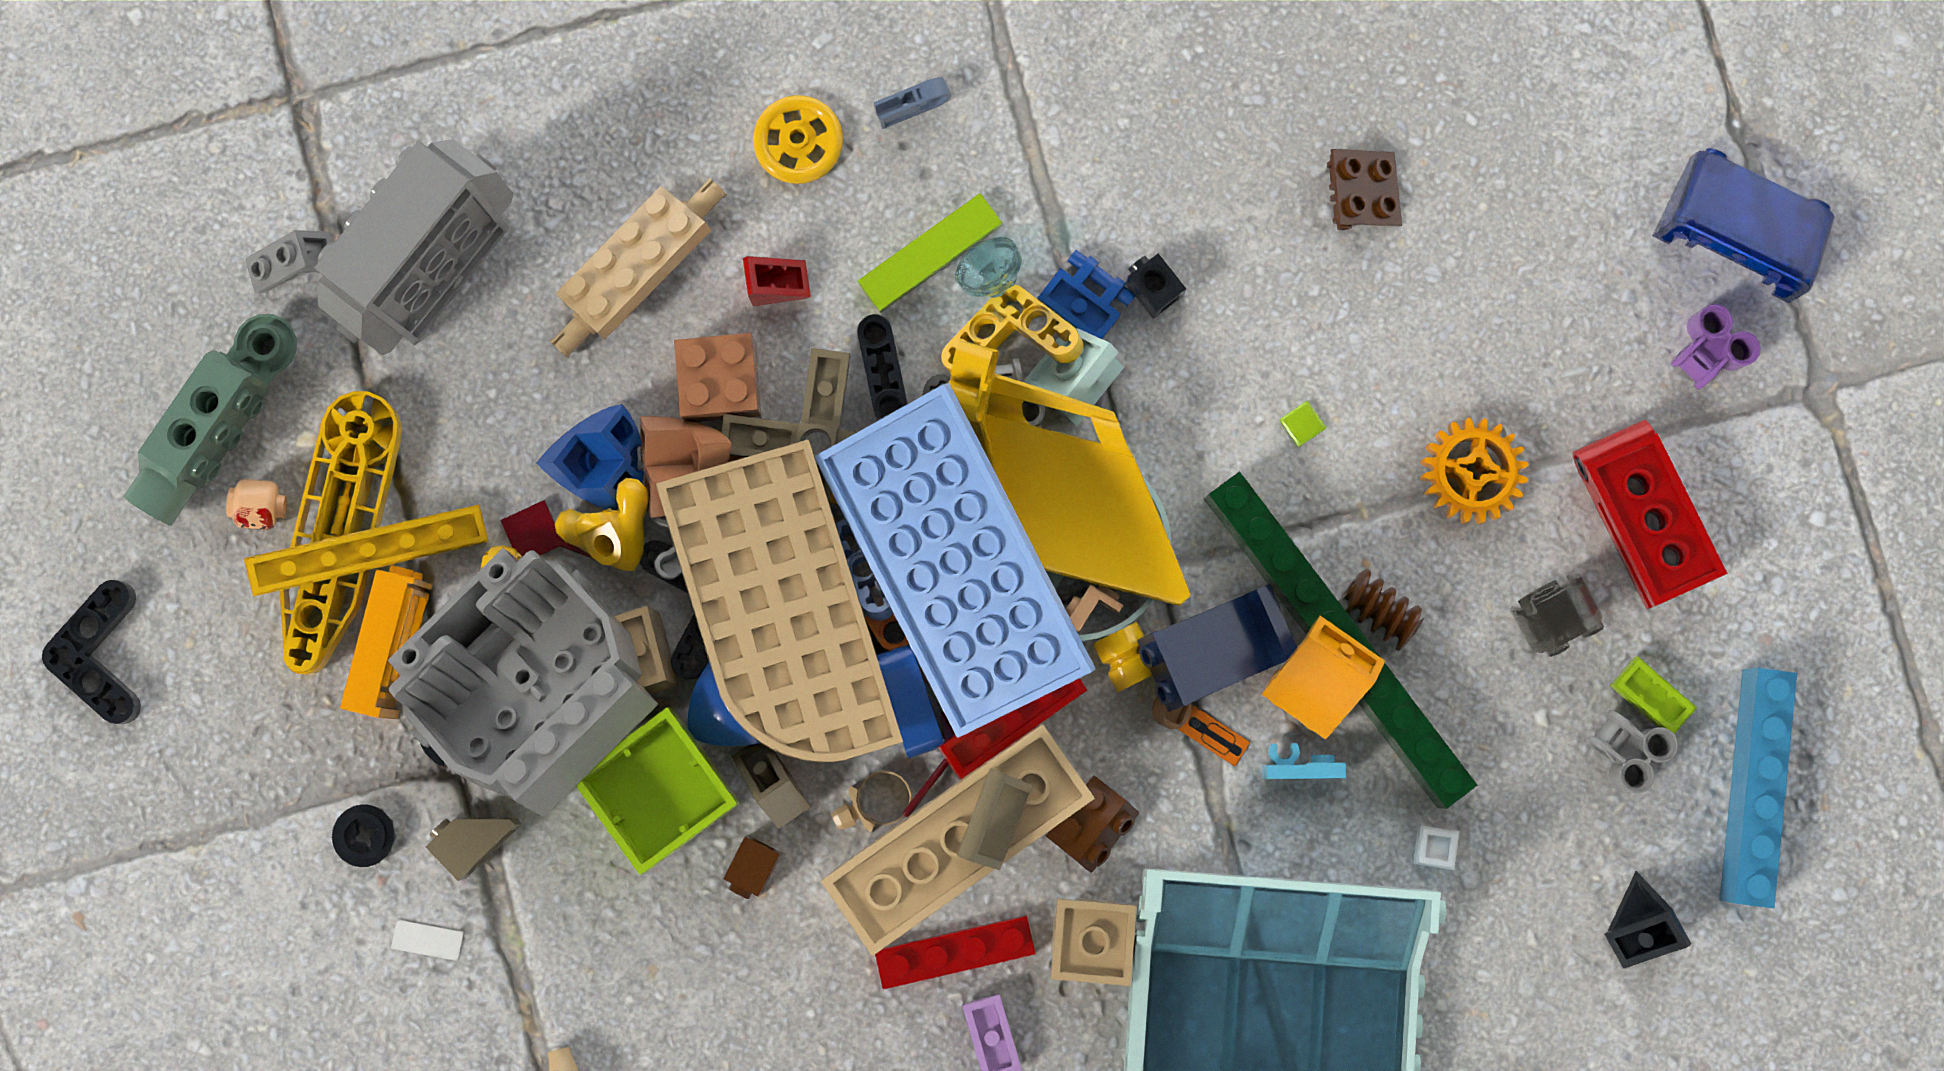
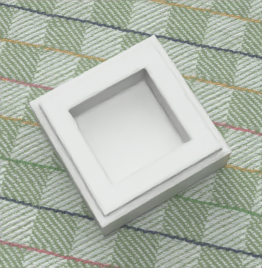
M1418 825L1413 864L1454 870L1460 831Z

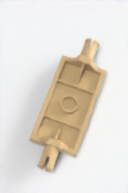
M708 178L707 182L687 202L684 200L682 202L679 201L663 186H660L555 293L573 311L571 315L574 317L550 340L564 356L569 358L570 354L590 334L594 336L598 333L605 340L711 232L712 229L703 218L722 198L727 196L718 184Z

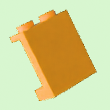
M1319 616L1298 648L1280 670H1276L1261 695L1326 740L1376 682L1385 660L1322 616Z

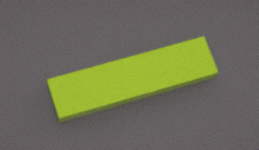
M979 193L857 280V282L879 313H882L999 229L1003 223L982 194Z

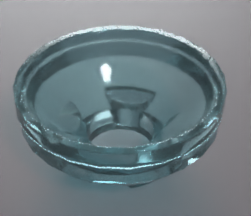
M996 237L983 241L969 250L959 262L955 272L956 282L970 296L999 297L1008 288L1014 286L1021 267V253L1013 240L1006 237Z

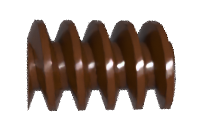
M1365 569L1350 583L1339 599V603L1343 600L1348 601L1345 610L1348 614L1357 608L1360 610L1357 621L1359 624L1369 618L1373 619L1370 632L1374 633L1384 627L1386 629L1383 637L1385 643L1396 636L1398 641L1395 650L1399 652L1421 626L1424 618L1419 620L1422 608L1417 605L1407 611L1409 598L1403 596L1394 602L1397 593L1396 589L1390 587L1381 592L1384 580L1377 578L1369 584L1371 571Z

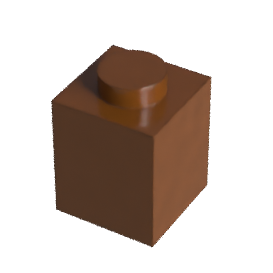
M749 835L745 836L723 878L731 883L728 889L746 899H750L752 894L757 897L762 895L783 852Z

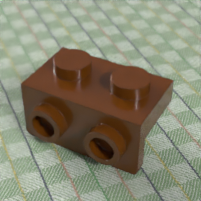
M1094 775L1086 786L1095 799L1045 835L1090 873L1096 867L1106 862L1111 848L1121 836L1126 835L1132 829L1135 818L1139 814V811L1127 800Z

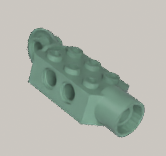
M258 314L247 319L238 328L234 344L227 354L212 350L203 356L138 451L140 472L123 495L128 502L153 518L169 526L173 525L194 492L202 488L206 482H211L218 475L221 469L220 461L228 450H233L239 444L243 437L242 429L248 420L255 418L265 404V399L263 398L268 392V385L277 373L283 371L293 361L297 351V338L290 324L283 318L273 314ZM270 338H274V349L269 354L263 355L261 352L263 343Z

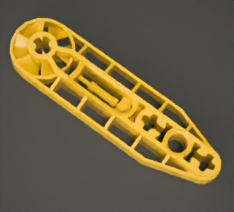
M352 391L339 396L328 406L321 421L290 547L301 545L302 538L311 539L310 543L342 536L343 524L351 498H348L351 484H355L343 535L360 532L365 512L374 514L370 529L380 527L402 436V423L399 415L386 399L369 391ZM365 398H373L370 415L361 411ZM342 408L347 414L342 416L338 410ZM392 417L393 424L382 427L379 420ZM368 426L367 433H360L359 435L355 433L357 427ZM378 444L385 449L384 452L377 446ZM325 448L332 455L331 459L322 458ZM386 462L384 471L375 469L376 466ZM323 463L329 465L322 496H313L320 465ZM347 465L357 468V475L345 474ZM377 475L383 478L376 507L373 509L366 507L373 476ZM345 481L343 495L339 496L338 499L341 482ZM337 499H338V507H337V511H336V515H335V519H334L333 526L331 527V523H332V519H333V515H334V511H335V507H336V503H337ZM313 500L320 502L311 535L304 533L311 501ZM369 570L359 572L357 584L348 583L349 575L332 578L329 584L315 582L299 586L293 610H290V588L280 590L283 659L291 671L302 675H313L326 666L329 658L360 609ZM346 587L355 588L352 605L343 620L338 621ZM314 595L327 597V600L323 602L313 599ZM318 607L323 614L322 621L317 627L312 628L309 624L308 616L314 608ZM304 634L316 635L318 637L317 640L304 638ZM301 651L312 653L311 660L300 658Z

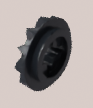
M369 804L350 807L338 817L332 830L333 847L338 856L349 865L370 867L379 864L392 852L391 849L397 837L393 827L394 821L389 818L383 809ZM360 825L365 829L378 828V831L374 832L375 834L370 837L371 845L369 847L365 842L351 844V841L355 840V837L360 834L358 828Z

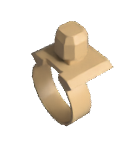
M880 771L872 773L864 779L859 789L849 786L848 794L853 805L848 806L846 803L832 813L831 816L838 829H847L857 825L856 820L861 819L865 829L872 833L876 824L890 825L898 822L904 817L903 815L896 821L889 823L876 822L869 818L862 810L860 794L865 782L873 775L889 773L899 777L908 788L910 803L912 795L905 779L895 772Z

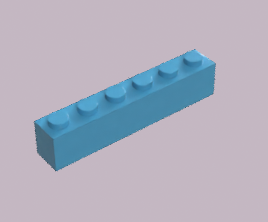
M1764 668L1742 670L1719 901L1775 908L1797 673Z

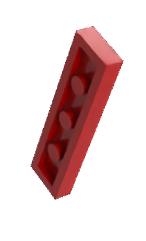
M1079 678L959 738L954 734L937 747L958 779H963L1085 693L1087 688Z
M1027 915L885 947L876 953L875 957L882 989L884 990L1036 955L1028 918Z

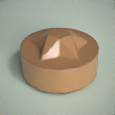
M1156 697L1152 706V715L1158 724L1168 729H1178L1188 721L1191 715L1192 704L1190 703L1168 712L1166 706Z

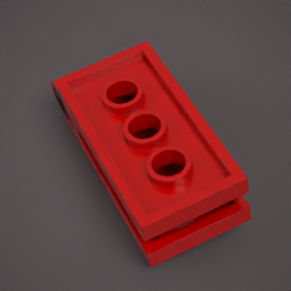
M1647 420L1639 421L1572 452L1576 468L1646 610L1728 574L1658 433H1655ZM1628 479H1635L1641 484L1642 494L1640 496L1634 495L1629 491L1627 487ZM1646 513L1657 517L1659 521L1658 531L1647 527L1644 520ZM1664 548H1669L1675 553V566H1670L1663 560L1662 551Z

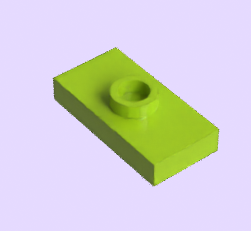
M1639 656L1633 657L1609 685L1657 728H1666L1672 731L1674 735L1697 709L1693 703Z

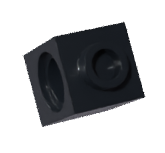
M1159 253L1150 260L1146 255L1141 257L1128 269L1131 274L1127 278L1126 285L1137 295L1136 298L1153 319L1181 299L1187 288ZM1151 275L1157 276L1162 280L1164 288L1160 291H1150L1145 287L1143 279Z

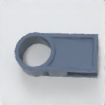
M937 77L873 103L881 127L885 129L943 105L951 98V94L944 78Z

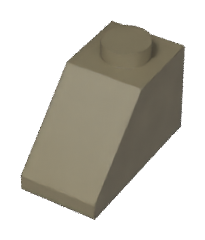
M762 743L747 745L731 756L756 802L778 829L811 807L775 750Z
M517 818L453 819L451 822L445 819L430 833L433 840L426 848L457 881L464 880L499 848L522 823Z

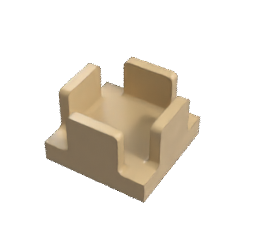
M1057 898L1051 949V979L1131 986L1137 906L1118 904L1113 901Z

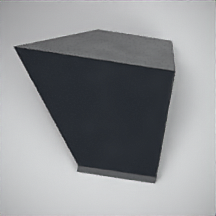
M1635 871L1609 929L1604 934L1623 969L1687 948L1692 944L1673 909Z

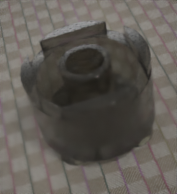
M1581 574L1567 575L1566 577L1570 583L1561 586L1558 585L1556 580L1549 582L1518 600L1521 608L1514 606L1510 608V612L1532 652H1546L1549 657L1566 651L1570 647L1569 641L1580 635L1583 638L1590 637L1604 628L1601 622L1603 614Z

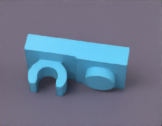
M1297 743L1290 744V755L1286 759L1278 756L1277 744H1270L1268 755L1270 760L1274 762V765H1262V779L1346 778V763H1335V755H1311V763L1294 765L1300 754Z

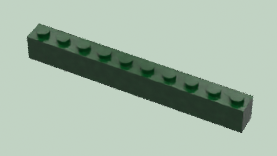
M1240 471L1204 498L1205 502L1267 584H1270L1273 592L1306 635L1319 616H1322L1380 657ZM1384 663L1376 682L1360 699L1358 704L1437 808L1448 809L1478 785L1386 663Z

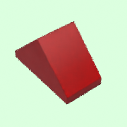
M754 256L743 258L747 293L753 307L811 297L806 260Z

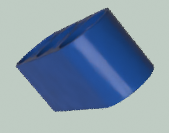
M910 644L876 655L908 759L938 749L937 746L944 741Z

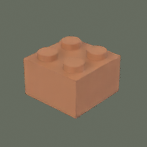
M751 333L674 340L680 417L683 420L693 422L723 420L724 414L744 417L762 416L756 343Z

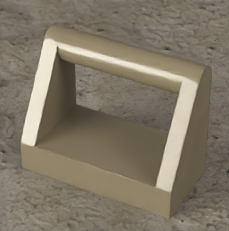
M990 768L957 856L1000 870L1033 785Z

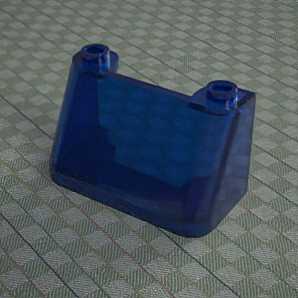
M1707 148L1705 151L1696 152L1689 158L1652 236L1667 244H1670L1674 237L1687 240L1685 246L1689 248L1700 245L1763 276L1761 283L1767 286L1775 283L1772 295L1790 303L1810 292L1820 269L1835 216L1830 211L1831 207L1824 201L1807 199L1728 160L1723 152Z

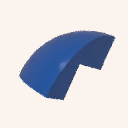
M623 404L615 405L594 413L572 427L547 449L536 464L558 484L579 498L602 509L610 508L617 511L619 509L616 500L618 484L626 478L638 479L642 483L643 471L638 469L637 448L642 446V441L638 428Z
M708 662L695 685L690 699L687 718L689 731L697 741L711 745L744 746L761 743L746 732L725 707L719 695L710 662Z

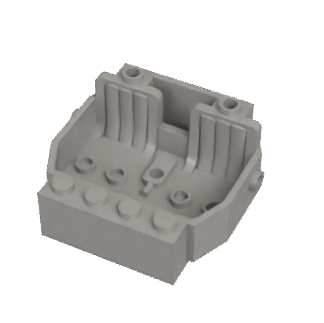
M454 139L432 142L428 147L418 140L413 147L404 149L396 160L397 167L387 179L383 178L375 184L370 192L371 199L361 211L356 210L348 217L344 224V232L335 242L328 243L318 256L319 262L314 268L323 275L318 281V307L340 323L336 330L354 344L358 339H361L382 355L391 352L403 337L413 345H416L510 228L501 218V215L512 203L514 193L489 161L479 154L475 156Z
M502 548L388 659L389 663L400 674V677L389 687V692L397 701L402 703L403 714L414 726L411 730L412 735L426 748L431 746L451 771L480 787L514 799L517 803L544 818L658 703L637 681L642 676L631 634L589 590L593 587V584L578 569L571 573L560 563L545 560L535 551L527 552L518 560ZM530 674L529 680L522 684L524 678Z

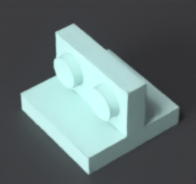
M1075 328L1084 345L1081 355L1073 362L1059 363L1045 354L1023 382L1095 405L1124 367L1115 358L1119 352L1111 343ZM1059 337L1056 340L1058 346L1068 347L1071 344L1070 341L1065 342ZM1056 409L1069 423L1078 426L1085 417Z

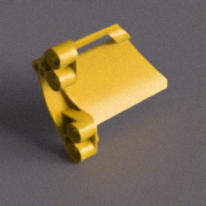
M960 340L953 358L949 383L1045 571L1181 606L1191 597L1189 588L1133 452L1128 447L1115 413L996 374L998 350ZM1028 401L1090 417L1100 442L1030 425L1023 415V402Z

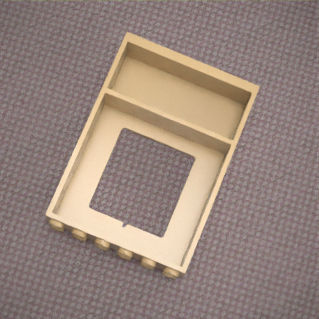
M1043 724L1019 738L843 862L821 880L823 886L872 956L995 870L957 856L990 768L1033 785L1003 863L1095 799Z

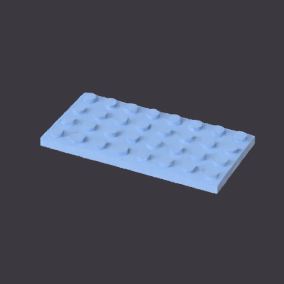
M950 383L939 386L814 456L957 738L1096 669Z

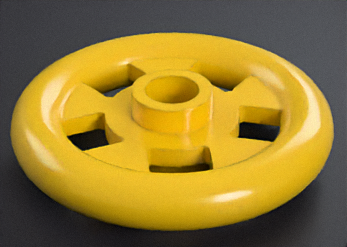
M803 95L787 96L769 105L758 118L753 133V148L760 165L774 178L792 184L813 182L826 175L838 161L843 147V131L835 113L820 100ZM800 110L801 120L785 123L783 114ZM819 118L827 131L816 136V132L810 123ZM769 130H780L779 145H768ZM802 133L805 138L803 142L795 144L791 141L792 135ZM816 146H819L825 153L818 162L813 163L807 156L814 151ZM784 153L792 158H798L794 169L779 163Z

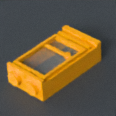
M390 565L389 572L376 569L340 709L376 718L398 719L400 710L395 709L397 700L389 692V687L400 677V674L389 663L388 659L421 628L430 595L425 591L426 589L432 590L433 584L422 581V573Z

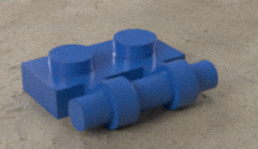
M1075 250L1067 260V262L1078 269L1075 275L1072 277L1060 268L1037 299L1073 327L1103 339L1121 316L1120 312L1110 306L1111 303L1117 299L1128 307L1137 295L1125 287L1127 283L1118 276L1113 278L1098 266L1100 262L1091 255L1087 258L1078 250ZM1088 278L1105 290L1101 297H1098L1083 285Z

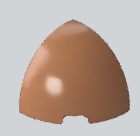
M640 416V437L642 441L640 454L641 462L644 463L645 487L649 494L647 507L650 517L665 516L656 483L728 462L731 442L725 435L711 427L689 420L661 416Z

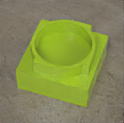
M669 707L623 739L576 785L579 792L639 875L648 873L742 803L676 711Z

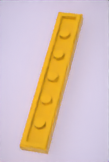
M480 504L246 557L244 562L252 595L255 597L489 541Z

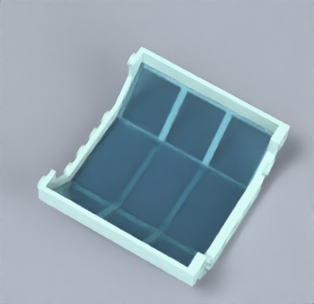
M1144 868L1142 878L1143 890L1142 896L1139 897L1137 922L1144 923L1142 931L1137 930L1134 936L1124 1071L1421 1070L1420 1055L1415 1054L1416 1038L1420 1039L1423 1032V1018L1421 1014H1417L1418 998L1423 999L1425 993V977L1420 975V966L1429 933L1439 934V924L1444 925L1446 903L1445 900H1440L1441 892Z

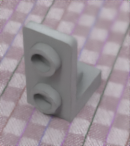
M294 230L247 257L246 265L254 292L264 293L300 272H319L314 267L319 262L318 256L322 249L332 242L330 232Z

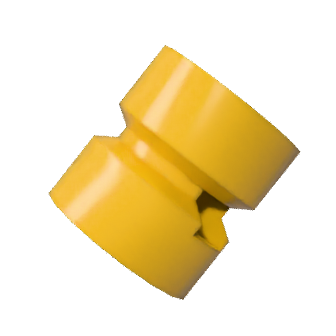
M1138 622L1093 644L1101 662L1109 664L1111 667L1108 676L1117 693L1152 676L1150 669L1143 664L1139 654L1140 646L1137 640L1144 637V634Z

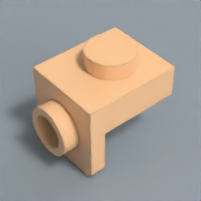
M1090 585L1082 599L1074 595L1065 610L1077 633H1079L1097 603L1115 614L1120 612L1123 605L1117 602L1120 595L1112 589L1099 585L1098 588Z

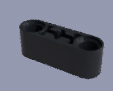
M872 314L860 321L857 335L875 418L879 421L885 417L880 412L884 402L895 400L902 407L908 403L891 325L885 317ZM871 327H880L885 330L886 336L879 343H870L865 339L866 331ZM883 354L887 370H892L888 372L891 389L883 390L879 374H873L878 372L876 355Z

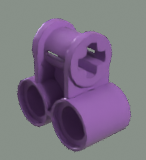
M1708 305L1690 317L1687 331L1693 341L1670 362L1673 367L1679 366L1695 382L1694 387L1697 390H1700L1709 383L1722 368L1728 371L1739 370L1755 362L1760 355V342L1756 336L1745 331L1734 334L1729 332L1733 324L1732 315L1722 305ZM1704 316L1714 320L1716 324L1715 333H1710L1705 329L1703 325ZM1732 343H1737L1743 349L1744 356L1742 360H1738L1732 355Z

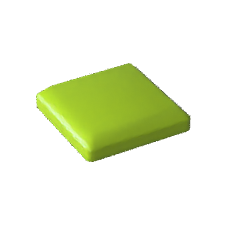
M1305 401L1280 418L1281 424L1297 447L1302 446L1326 429V426L1308 401Z

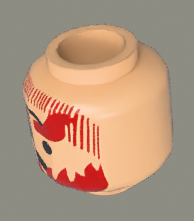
M241 479L235 487L229 488L226 514L228 518H233V522L238 528L268 531L274 528L278 518H285L287 496L280 495L279 487L275 482Z

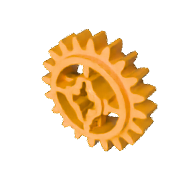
M1469 417L1463 420L1462 430L1456 422H1452L1448 425L1449 435L1442 430L1438 431L1435 434V438L1440 445L1429 443L1425 446V449L1433 457H1426L1420 460L1421 465L1430 468L1429 472L1420 476V480L1432 482V486L1424 494L1438 495V499L1433 507L1436 509L1446 504L1448 506L1446 518L1453 517L1459 511L1461 524L1469 522L1473 514L1476 523L1479 525L1485 523L1487 512L1494 521L1501 518L1499 507L1506 512L1514 508L1509 497L1512 499L1523 497L1524 494L1516 488V485L1525 484L1529 479L1520 475L1518 471L1529 466V462L1517 461L1516 456L1524 451V447H1510L1515 434L1512 433L1502 438L1500 436L1502 424L1499 423L1489 431L1487 418L1480 420L1475 428L1472 419ZM1462 442H1471L1470 450L1467 451L1464 458H1447L1455 445ZM1486 446L1497 455L1502 469L1491 460ZM1473 463L1475 464V470L1482 474L1473 479V472L1467 470V467ZM1446 473L1458 483L1462 496L1458 495L1451 488ZM1485 484H1500L1498 491L1490 499L1477 501L1478 492L1481 491Z

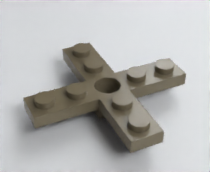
M811 348L802 417L799 424L724 414L721 433L731 442L730 455L741 457L753 456L805 441L810 434L815 432L826 434L830 439L832 447L857 433L856 431L841 430L851 354ZM817 464L830 506L832 491Z

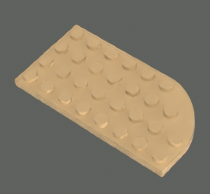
M809 439L656 483L719 695L725 707L739 725L757 741L770 749L786 756L812 762L845 761L902 743L903 740Z

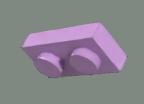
M1000 993L962 1004L980 1070L1022 1071Z

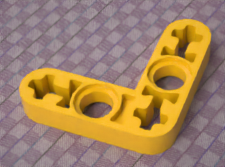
M1008 284L1000 288L943 349L941 360L951 374L953 358L960 340L965 342L972 340L974 344L997 349L1014 330L1018 331L1059 363H1070L1076 360L1081 355L1084 345L1077 330L1021 286ZM1010 300L1013 302L1018 301L1023 309L1021 315L1013 306H1007V302ZM1035 317H1047V323L1041 330H1029V324ZM986 324L995 325V331L990 337L985 339L978 338V331L982 326ZM1056 332L1059 338L1065 342L1070 341L1071 344L1068 347L1058 346L1053 335Z

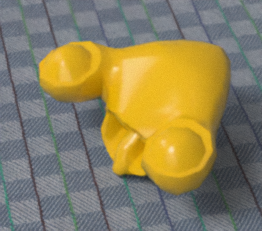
M626 478L618 484L616 500L619 509L617 511L609 508L591 514H582L574 509L560 512L555 522L556 533L565 542L586 551L602 565H609L622 571H634L643 554V519L649 501L647 488L638 479Z

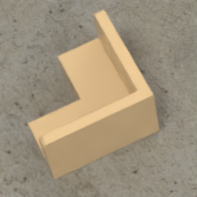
M644 606L614 616L631 634L642 676L637 680L638 683L650 695L679 686L676 673L671 667V653L660 613L649 606Z

